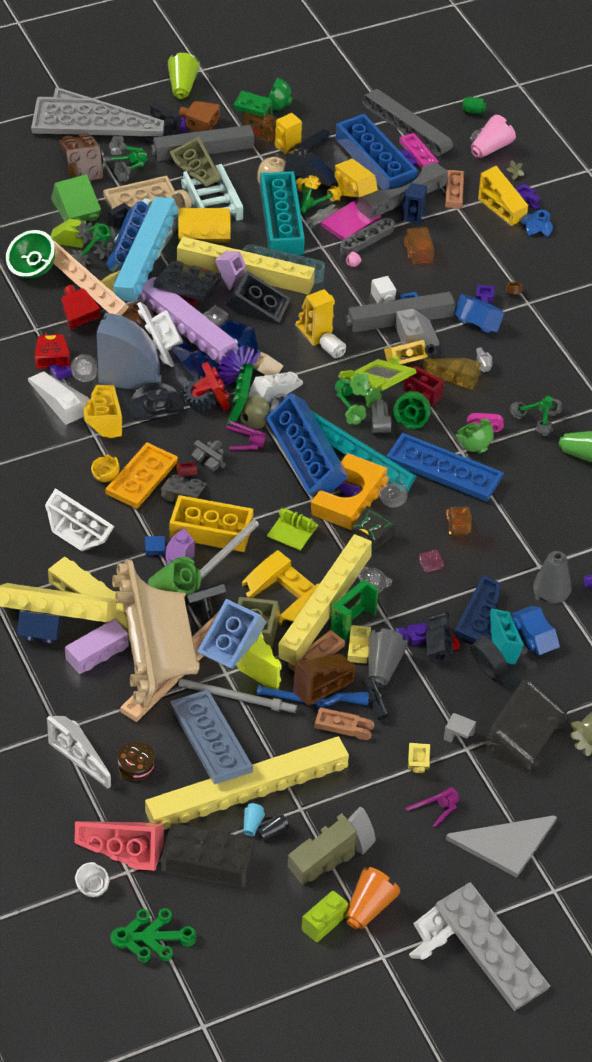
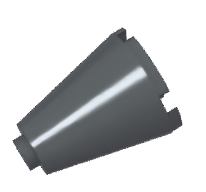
M553 551L547 556L533 582V592L539 599L540 597L545 599L547 603H561L571 594L572 584L566 555L560 551Z
M381 629V632L376 633L375 630H372L368 637L369 678H375L378 687H383L389 683L408 645V640H403L402 634L389 629Z

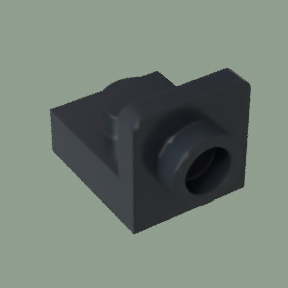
M122 203L109 210L108 224L114 227L122 223L132 207Z

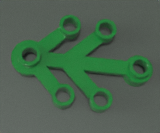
M164 908L159 911V917L142 932H135L142 924H147L150 920L149 911L141 909L137 912L136 919L126 928L118 927L114 929L110 938L115 947L119 949L128 948L141 962L149 961L151 957L149 948L156 952L162 961L167 962L173 957L172 948L162 946L157 941L179 940L181 945L189 947L196 942V931L192 927L186 926L180 931L156 932L172 919L171 911ZM141 915L147 916L146 918H140ZM142 941L149 948L139 947L135 942ZM164 952H168L169 955H166V956H165V955H163V953H164ZM147 953L146 956H141L140 954Z

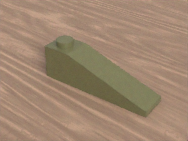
M200 137L170 151L175 164L184 171H187V173L206 187L221 179Z

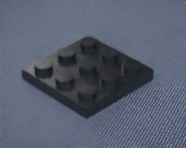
M172 261L154 280L153 287L203 302L220 283L221 275L216 274L214 271L200 269L198 266L183 264L181 261Z

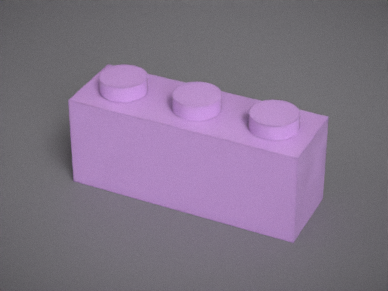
M113 619L65 647L66 660L79 674L91 670L100 662L106 661L114 654L124 651L129 646L128 633Z

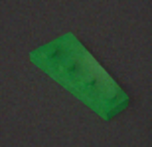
M245 363L240 369L227 425L232 427L234 426L229 424V422L237 421L247 400L254 364Z

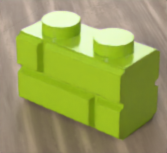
M331 891L302 917L303 932L315 942L320 941L339 924V921L341 922L345 918L348 909L347 901L335 891Z

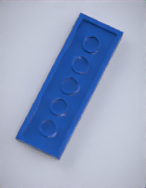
M405 433L401 434L386 456L406 470L484 501L489 500L502 480L504 473Z

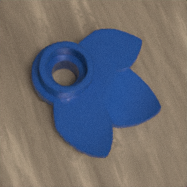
M537 210L533 214H527L520 221L521 224L526 225L528 236L540 231L544 236L548 237L553 229V225L549 221L550 214L546 210Z

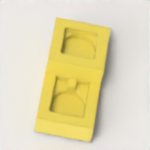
M351 625L347 659L350 662L367 664L368 637L371 627Z

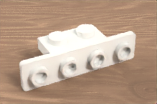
M139 302L138 313L142 319H145L147 323L145 327L148 333L152 334L154 338L152 341L155 347L160 350L161 354L159 356L161 361L171 367L175 366L168 350L179 345L183 340L169 312L165 310L152 318L147 306Z
M435 906L413 923L424 942L409 955L411 958L426 959L432 954L431 951L434 948L442 946L447 942V938L450 935L455 934Z

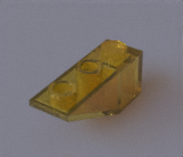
M467 358L424 359L423 363L424 371L441 380L473 390L481 375L482 363Z

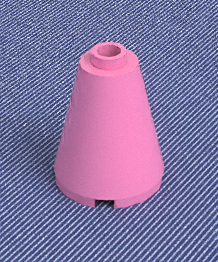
M494 115L489 119L471 145V153L475 157L483 158L515 140V131L511 125L508 126L505 123L507 120L504 117Z

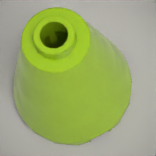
M177 53V56H170L168 59L172 92L178 99H184L189 96L200 68L199 60L197 61L192 54Z

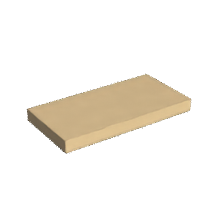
M163 176L103 190V195L110 209H113L122 203L133 207L136 202L143 201L144 198L151 200L152 204L154 197H163L164 194L174 192L175 190L169 178Z

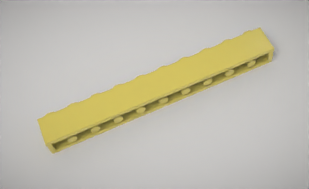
M338 736L253 764L252 773L215 785L211 779L147 799L145 800V811L150 823L164 824L165 830L173 825L186 823L191 819L200 816L204 817L212 812L225 810L230 806L239 803L243 804L251 799L264 797L269 793L278 790L282 791L287 787L303 784L308 780L321 778L335 771H341L348 767L349 754Z

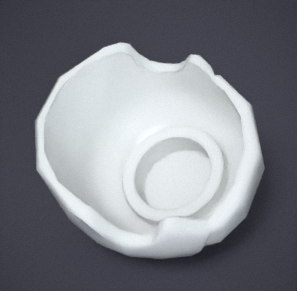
M95 862L83 864L75 875L79 891L88 897H99L108 889L110 882L108 873Z

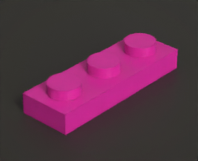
M415 133L400 137L399 143L415 157L421 169L433 162L439 164V161Z

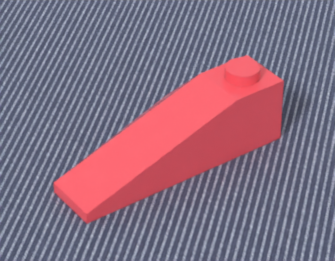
M76 821L75 843L96 853L99 852L109 856L112 860L125 863L133 869L156 870L164 846V824Z

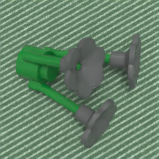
M113 136L109 144L111 154L114 156L121 155L122 150L126 149L133 151L130 156H104L103 150H100L102 169H104L105 163L115 160H130L131 163H134L132 166H126L124 162L115 163L114 174L119 181H128L130 171L137 167H143L147 161L146 152L142 148L126 146L122 136Z

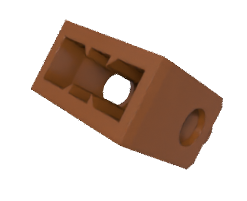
M194 101L190 108L181 107L179 114L181 117H185L187 128L196 132L208 131L214 128L220 118V105Z

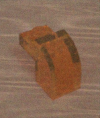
M450 507V509H447L449 535H470L472 522L470 508Z

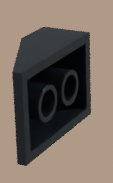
M300 147V149L288 152L284 172L294 171V175L301 178H309V175L318 177L321 184L328 186L338 183L335 178V172L317 155L309 152V149Z
M246 271L238 280L226 306L241 315L279 324L291 298L249 271Z

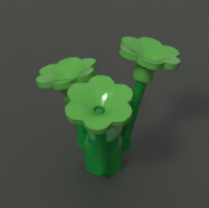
M357 373L354 375L353 380L340 378L335 384V390L338 392L336 396L341 398L348 407V411L345 413L348 424H359L366 417V409L363 405L351 406L344 396H349L352 393L364 395L368 408H371L373 402L381 399V390L371 388L370 391H367L370 388L367 374Z

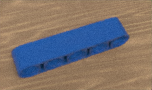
M138 201L134 204L123 222L107 261V267L113 272L121 270L147 215L149 207L143 201Z

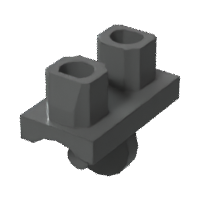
M199 440L194 443L196 449L191 454L194 461L201 463L206 457L208 460L204 465L212 473L219 466L221 468L226 466V463L223 462L222 454L224 450L221 449L222 442L219 440L213 443L209 441L207 446Z

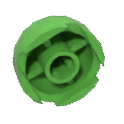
M481 419L480 424L475 425L472 422L459 429L456 437L461 447L470 452L477 451V453H482L488 449L487 446L492 443L494 437L490 420Z

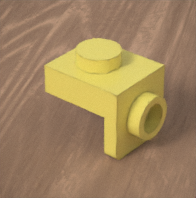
M409 743L408 769H412L414 773H425V770H429L430 744Z

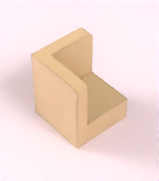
M260 352L258 360L253 365L254 370L264 375L277 374L283 367L282 364Z

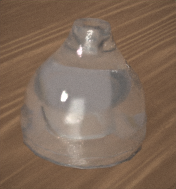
M78 355L72 361L71 372L79 381H91L98 374V363L91 355Z
M369 566L362 569L360 582L364 579L370 584L375 585L379 590L378 594L392 585V579L387 577L381 570Z

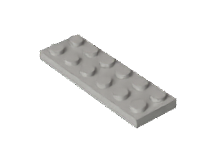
M471 882L436 903V909L514 1011L549 989L550 985Z

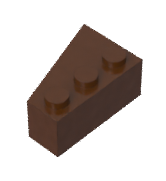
M341 654L296 662L293 693L309 706L353 683L356 666Z

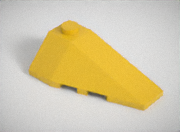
M96 385L91 394V399L87 401V406L83 409L84 419L101 436L107 438L122 436V414L115 386Z

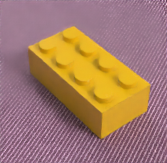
M179 495L169 523L170 538L185 529L197 544L224 548L253 520V509ZM250 534L233 550L245 552Z

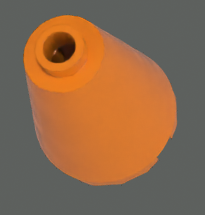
M366 867L363 869L345 915L346 923L354 929L364 928L400 894L399 886L396 883L392 886L388 882L390 878L381 871L369 867L368 870Z

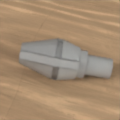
M477 348L476 366L483 372L490 371L492 356L488 352L485 353L482 348Z

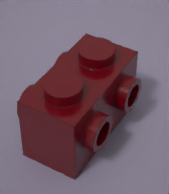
M414 365L412 368L416 369V373L404 379L403 391H415L423 394L433 407L443 397L445 381Z

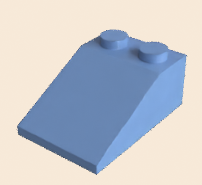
M226 599L197 652L233 669L258 639L266 621L260 614Z

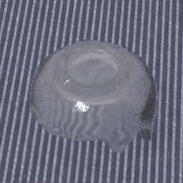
M402 482L386 483L381 487L379 493L381 502L390 508L403 505L408 495L407 487Z

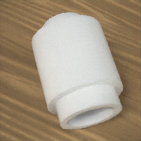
M326 333L320 339L321 347L333 358L344 355L346 344L334 334Z

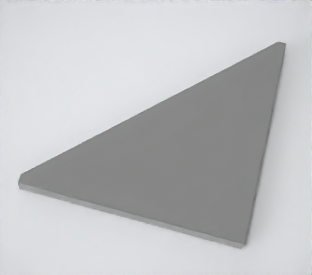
M553 815L449 833L446 836V840L517 878L556 822L557 817Z

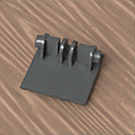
M173 475L162 486L161 498H164L166 501L177 502L178 496L181 494V496L200 499L198 496L207 483H203L198 479L189 480L184 479L182 476Z

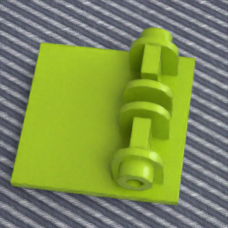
M281 508L279 511L280 518L267 534V537L301 551L318 527V524L312 518L309 519L302 514L298 516V512L293 514V511L288 510V508Z

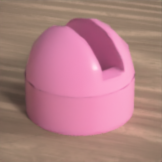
M351 252L346 258L347 265L356 267L361 262L360 256L355 252Z

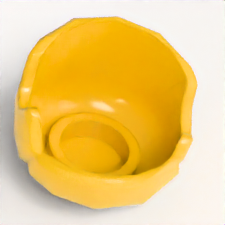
M109 454L96 459L91 466L92 475L100 482H111L120 472L118 459L111 457Z

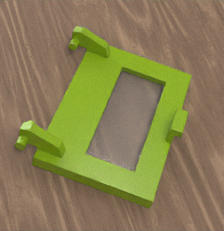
M391 356V362L377 359L356 371H341L338 377L353 380L354 375L357 373L367 374L370 381L369 386L383 391L414 375L416 369L400 365V357Z

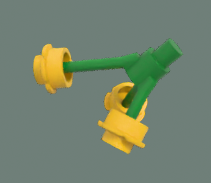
M309 175V178L297 179L296 187L302 192L300 213L305 214L307 209L326 199H330L332 202L340 201L342 196L340 188L332 186L327 190L328 195L314 200L310 195L312 189H318V186L321 184L319 178Z

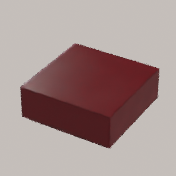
M195 462L176 464L178 476L197 475Z

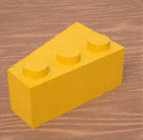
M354 159L335 165L336 172L334 174L342 196L362 197L378 190L375 175Z
M497 166L481 173L478 199L509 225L513 226L520 222L523 216L527 215L528 204Z
M325 289L305 297L302 305L303 312L298 315L300 320L295 323L313 346L320 344V339L324 334H332L333 305L335 301L333 296L329 295Z

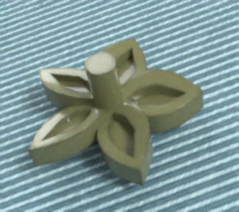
M511 160V167L507 168L506 172L511 173L513 180L518 176H524V172L521 170L523 163L516 165Z

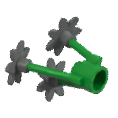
M81 221V227L76 226V229L80 231L77 237H83L84 243L87 242V239L91 242L83 252L81 249L78 252L73 249L71 256L83 267H86V265H90V262L87 260L89 256L86 254L94 245L97 248L93 252L94 254H100V259H103L105 255L109 258L113 249L110 248L112 242L108 243L112 235L109 228L105 224L96 223L94 226H92V223H89L86 226L85 222Z

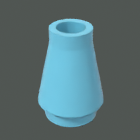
M251 803L245 808L244 835L255 836L265 816L264 808L261 805Z

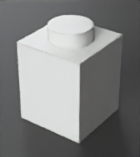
M385 276L372 280L371 294L377 303L394 301L396 288L389 277Z

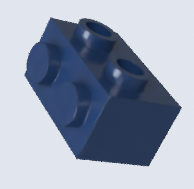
M410 183L409 188L405 189V202L402 209L405 222L420 225L425 213L427 186Z
M21 610L19 611L17 635L22 636L24 640H34L35 637L42 638V642L54 643V640L60 638L62 616Z

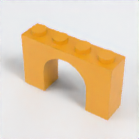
M347 453L341 461L348 474L345 481L362 487L363 490L359 494L347 498L338 497L320 490L311 501V513L315 517L352 530L356 524L360 523L362 515L367 512L366 508L369 510L373 500L378 498L381 489L386 487L389 477L387 476L386 467Z

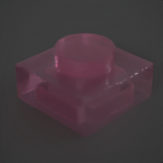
M437 549L419 554V561L425 573L444 568V562Z

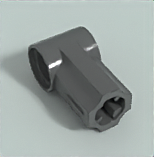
M381 399L376 400L371 404L372 433H391V417L388 416L387 403Z

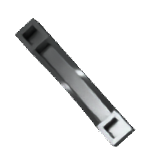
M433 162L422 167L419 176L411 183L427 186L428 194L446 185L448 171L438 163ZM410 183L400 188L377 190L358 197L357 209L369 219L393 210L404 204L405 189L409 188Z

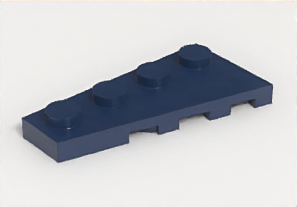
M485 575L481 577L454 630V635L473 644L481 636L492 639L490 611L491 608L496 609L500 582Z

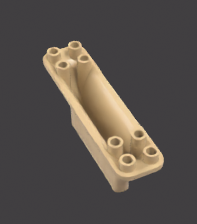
M125 560L124 563L117 564V575H113L112 584L113 587L120 588V591H116L115 599L116 603L123 604L134 659L135 674L130 675V685L137 686L138 691L133 693L134 704H140L142 708H147L153 698L155 688L159 684L172 677L197 674L199 662L196 661L184 600L186 594L184 592L164 591L146 584L136 573L133 561Z

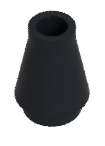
M282 813L280 815L276 814L257 832L260 838L265 841L287 833L290 825Z

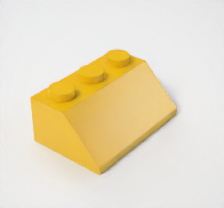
M179 208V243L182 237L208 243H230V208Z

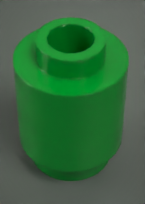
M464 98L462 111L482 115V112L486 111L487 103L482 98Z

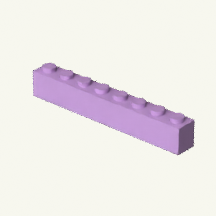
M156 277L147 280L138 299L158 315L167 310L179 333L187 337L201 351L208 354L212 360L221 365L220 360L223 359L222 356L227 357L225 353L230 354L229 350L233 352V348H235L238 353L237 341L179 295L153 287Z

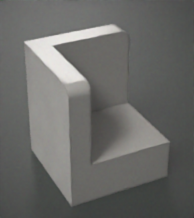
M453 713L445 727L444 740L452 742L456 734L464 738L473 736L476 721Z

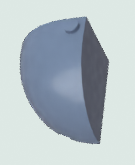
M106 313L104 320H101L97 330L99 385H114L118 388L138 390L149 383H161L162 375H160L158 353L146 331L137 323L124 316Z

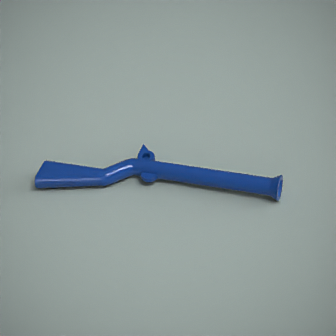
M258 684L257 695L262 694L303 702L293 692L262 687ZM367 692L336 693L327 699L322 698L313 704L316 705L317 710L331 706L338 701L368 706L369 696Z

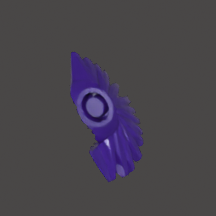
M243 347L239 348V353H237L235 348H233V352L229 350L230 354L225 353L227 357L222 356L223 359L220 360V363L224 365L218 366V369L223 370L218 372V374L220 375L219 378L221 377L222 381L225 382L224 385L227 386L237 381L242 365L245 363L255 364L261 353L258 352L253 355L254 349L250 350V347L244 353Z

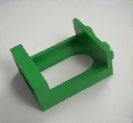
M363 579L332 605L330 630L344 641L350 637L351 621L360 613L366 610L374 617L376 616L379 590L375 585ZM361 592L359 600L350 609L344 606Z

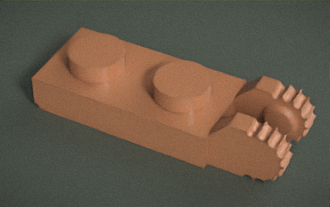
M319 708L314 728L369 740L372 734L368 730L373 729L374 722L361 718L358 715Z

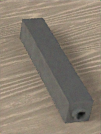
M251 125L156 137L153 138L151 152L152 155H155L157 161L173 159L170 151L197 137H200L208 154L254 148V133Z
M450 292L350 307L348 308V315H346V324L350 326L352 333L395 326L396 311L415 309L429 318V320L454 316L455 302Z

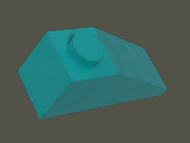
M491 608L492 642L502 653L506 663L516 664L524 644L510 612Z

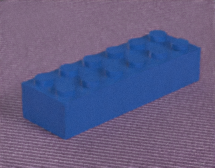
M365 114L336 124V140L355 161L375 175L376 183L382 190L403 187L417 178L418 170Z
M290 393L266 419L307 493L313 497L320 490L331 494L348 477V474L305 400Z

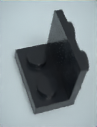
M156 103L150 106L151 117L164 120L163 136L176 135L181 131L180 114ZM138 136V137H140V138H142V139H144V140H146V141H148V142H150V143L153 144V138L163 137V136Z

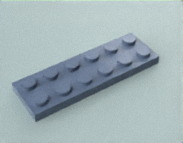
M209 690L170 701L171 709L214 785L253 772L251 762Z

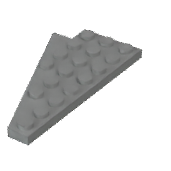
M55 87L54 97H37L31 131L38 134L163 136L164 120Z

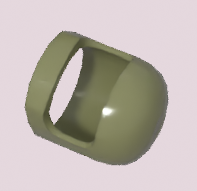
M261 396L249 397L241 412V424L251 429L264 427L268 423L266 417L269 415L270 408L267 400ZM245 414L248 416L247 422L243 418Z

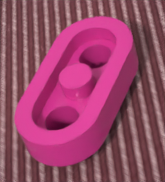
M473 413L467 417V425L472 422L475 425L480 424L481 419H488L494 432L501 431L504 427V419L498 414Z

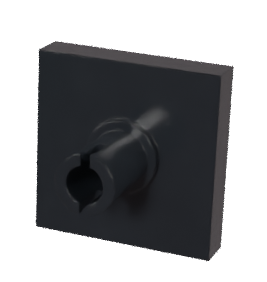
M222 584L187 595L184 598L185 605L199 604L203 619H211L215 613L210 600L225 593V585Z

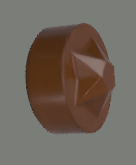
M509 282L506 284L505 291L509 294L517 295L523 292V284Z

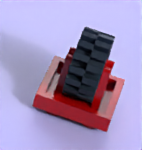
M208 362L202 364L206 377L200 376L199 380L197 377L194 378L195 381H189L190 385L186 384V389H184V397L193 410L200 411L202 409V411H206V407L210 409L211 404L215 405V401H219L224 411L230 409L231 407L228 402L231 400L227 390L223 391L225 385L221 377L217 379L219 374L216 368H211Z

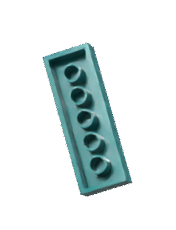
M294 171L260 173V193L269 255H304L305 238Z

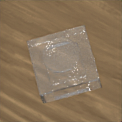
M213 306L203 314L216 326L221 325L228 319V313L217 306Z

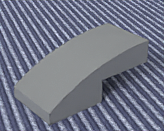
M359 807L348 821L357 831L356 851L364 854L374 844L376 839L367 813L362 807Z

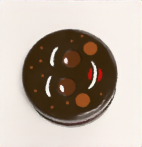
M130 742L122 746L117 753V770L120 776L131 782H141L150 778L155 771V753L153 749L142 742Z

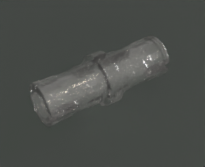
M331 204L325 209H320L315 215L307 218L306 223L312 222L309 227L313 228L336 213L338 208L333 209L336 205Z

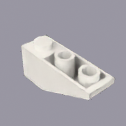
M293 372L255 377L248 396H261L267 400L268 404H272L274 396L277 394L287 395L301 386L303 381Z

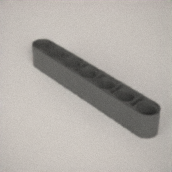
M374 89L362 97V102L367 109L405 135L415 133L434 155L441 156L453 148L452 140L379 89Z

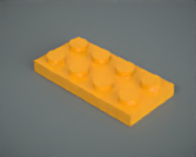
M146 443L107 486L105 493L138 509L178 463V457Z

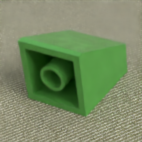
M87 174L55 183L51 199L64 221L68 219L94 221L100 216L101 208Z

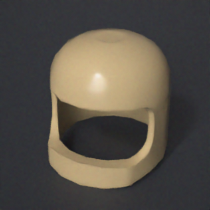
M177 190L163 195L164 198H174L178 209L192 207L191 197L184 190Z

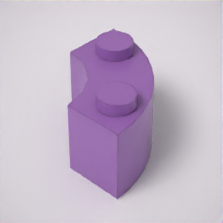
M185 529L179 531L169 541L166 548V565L181 556L190 559L195 556V541Z

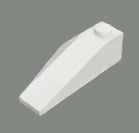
M45 372L28 378L29 383L65 425L84 417L83 409L87 406V401L90 400L87 396Z
M49 716L47 718L49 744L106 788H110V773L78 723L71 721L66 716Z

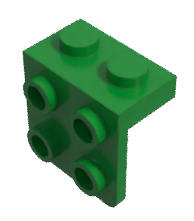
M245 91L240 92L234 103V109L242 111L244 116L272 123V99Z

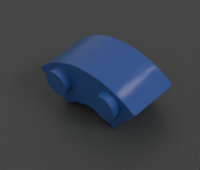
M464 294L460 295L454 314L459 317V321L474 323L487 333L491 331L498 332L505 313L489 303Z
M529 606L512 613L514 624L529 651L541 655L560 647L556 630L545 619L541 607Z

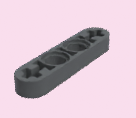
M383 218L343 239L340 243V252L344 255H349L351 252L356 253L394 232V221L391 218Z

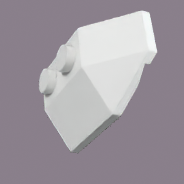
M57 489L53 491L45 504L52 532L81 551L105 543L115 527Z

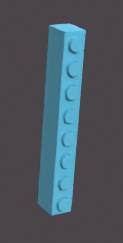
M154 197L113 286L115 295L122 301L136 302L139 295L142 294L143 286L148 280V275L153 269L155 260L158 258L159 250L162 249L164 239L168 236L169 228L173 225V219L178 214V206L175 204L174 198Z

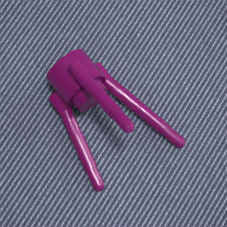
M230 421L229 424L235 427L226 426V429L250 436L249 443H252V445L232 446L229 447L230 450L252 449L258 451V447L263 448L266 433Z
M450 787L438 795L406 807L405 810L409 811L437 800L442 808H447L433 824V827H437L451 811L457 808L455 803L459 802V795L454 788Z

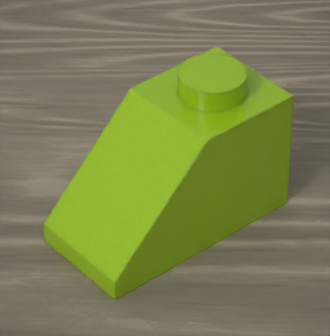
M68 219L54 228L50 236L59 245L83 248L84 245L83 237H77L80 231L76 229V226L81 227L80 220Z

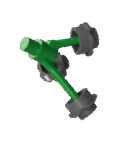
M546 396L542 401L527 406L523 402L516 401L511 404L510 413L514 418L521 419L522 416L526 415L528 409L539 408L540 412L543 413V420L537 422L535 430L539 435L547 436L550 432H553L552 423L547 421L548 415L555 416L560 414L562 403L551 396Z

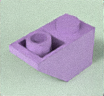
M226 251L215 259L228 290L236 286L247 267L240 251Z

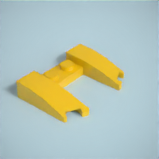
M277 550L242 581V586L248 585L250 591L246 593V597L253 598L277 581L298 599L280 615L278 625H282L285 620L294 622L319 586V583L313 585L291 566L290 559Z

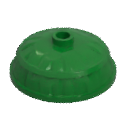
M30 230L20 234L11 242L7 249L6 263L8 268L15 275L24 278H36L45 274L55 260V243L47 233L40 230Z

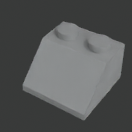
M415 309L396 311L395 328L402 344L424 340L425 346H430V344L434 346L439 345L429 318Z

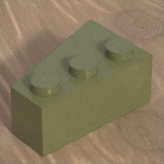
M342 813L337 816L338 821L331 827L327 828V826H324L321 829L322 834L313 841L309 838L288 854V868L302 885L308 881H314L320 874L333 870L336 865L343 861H349L355 855L357 831Z

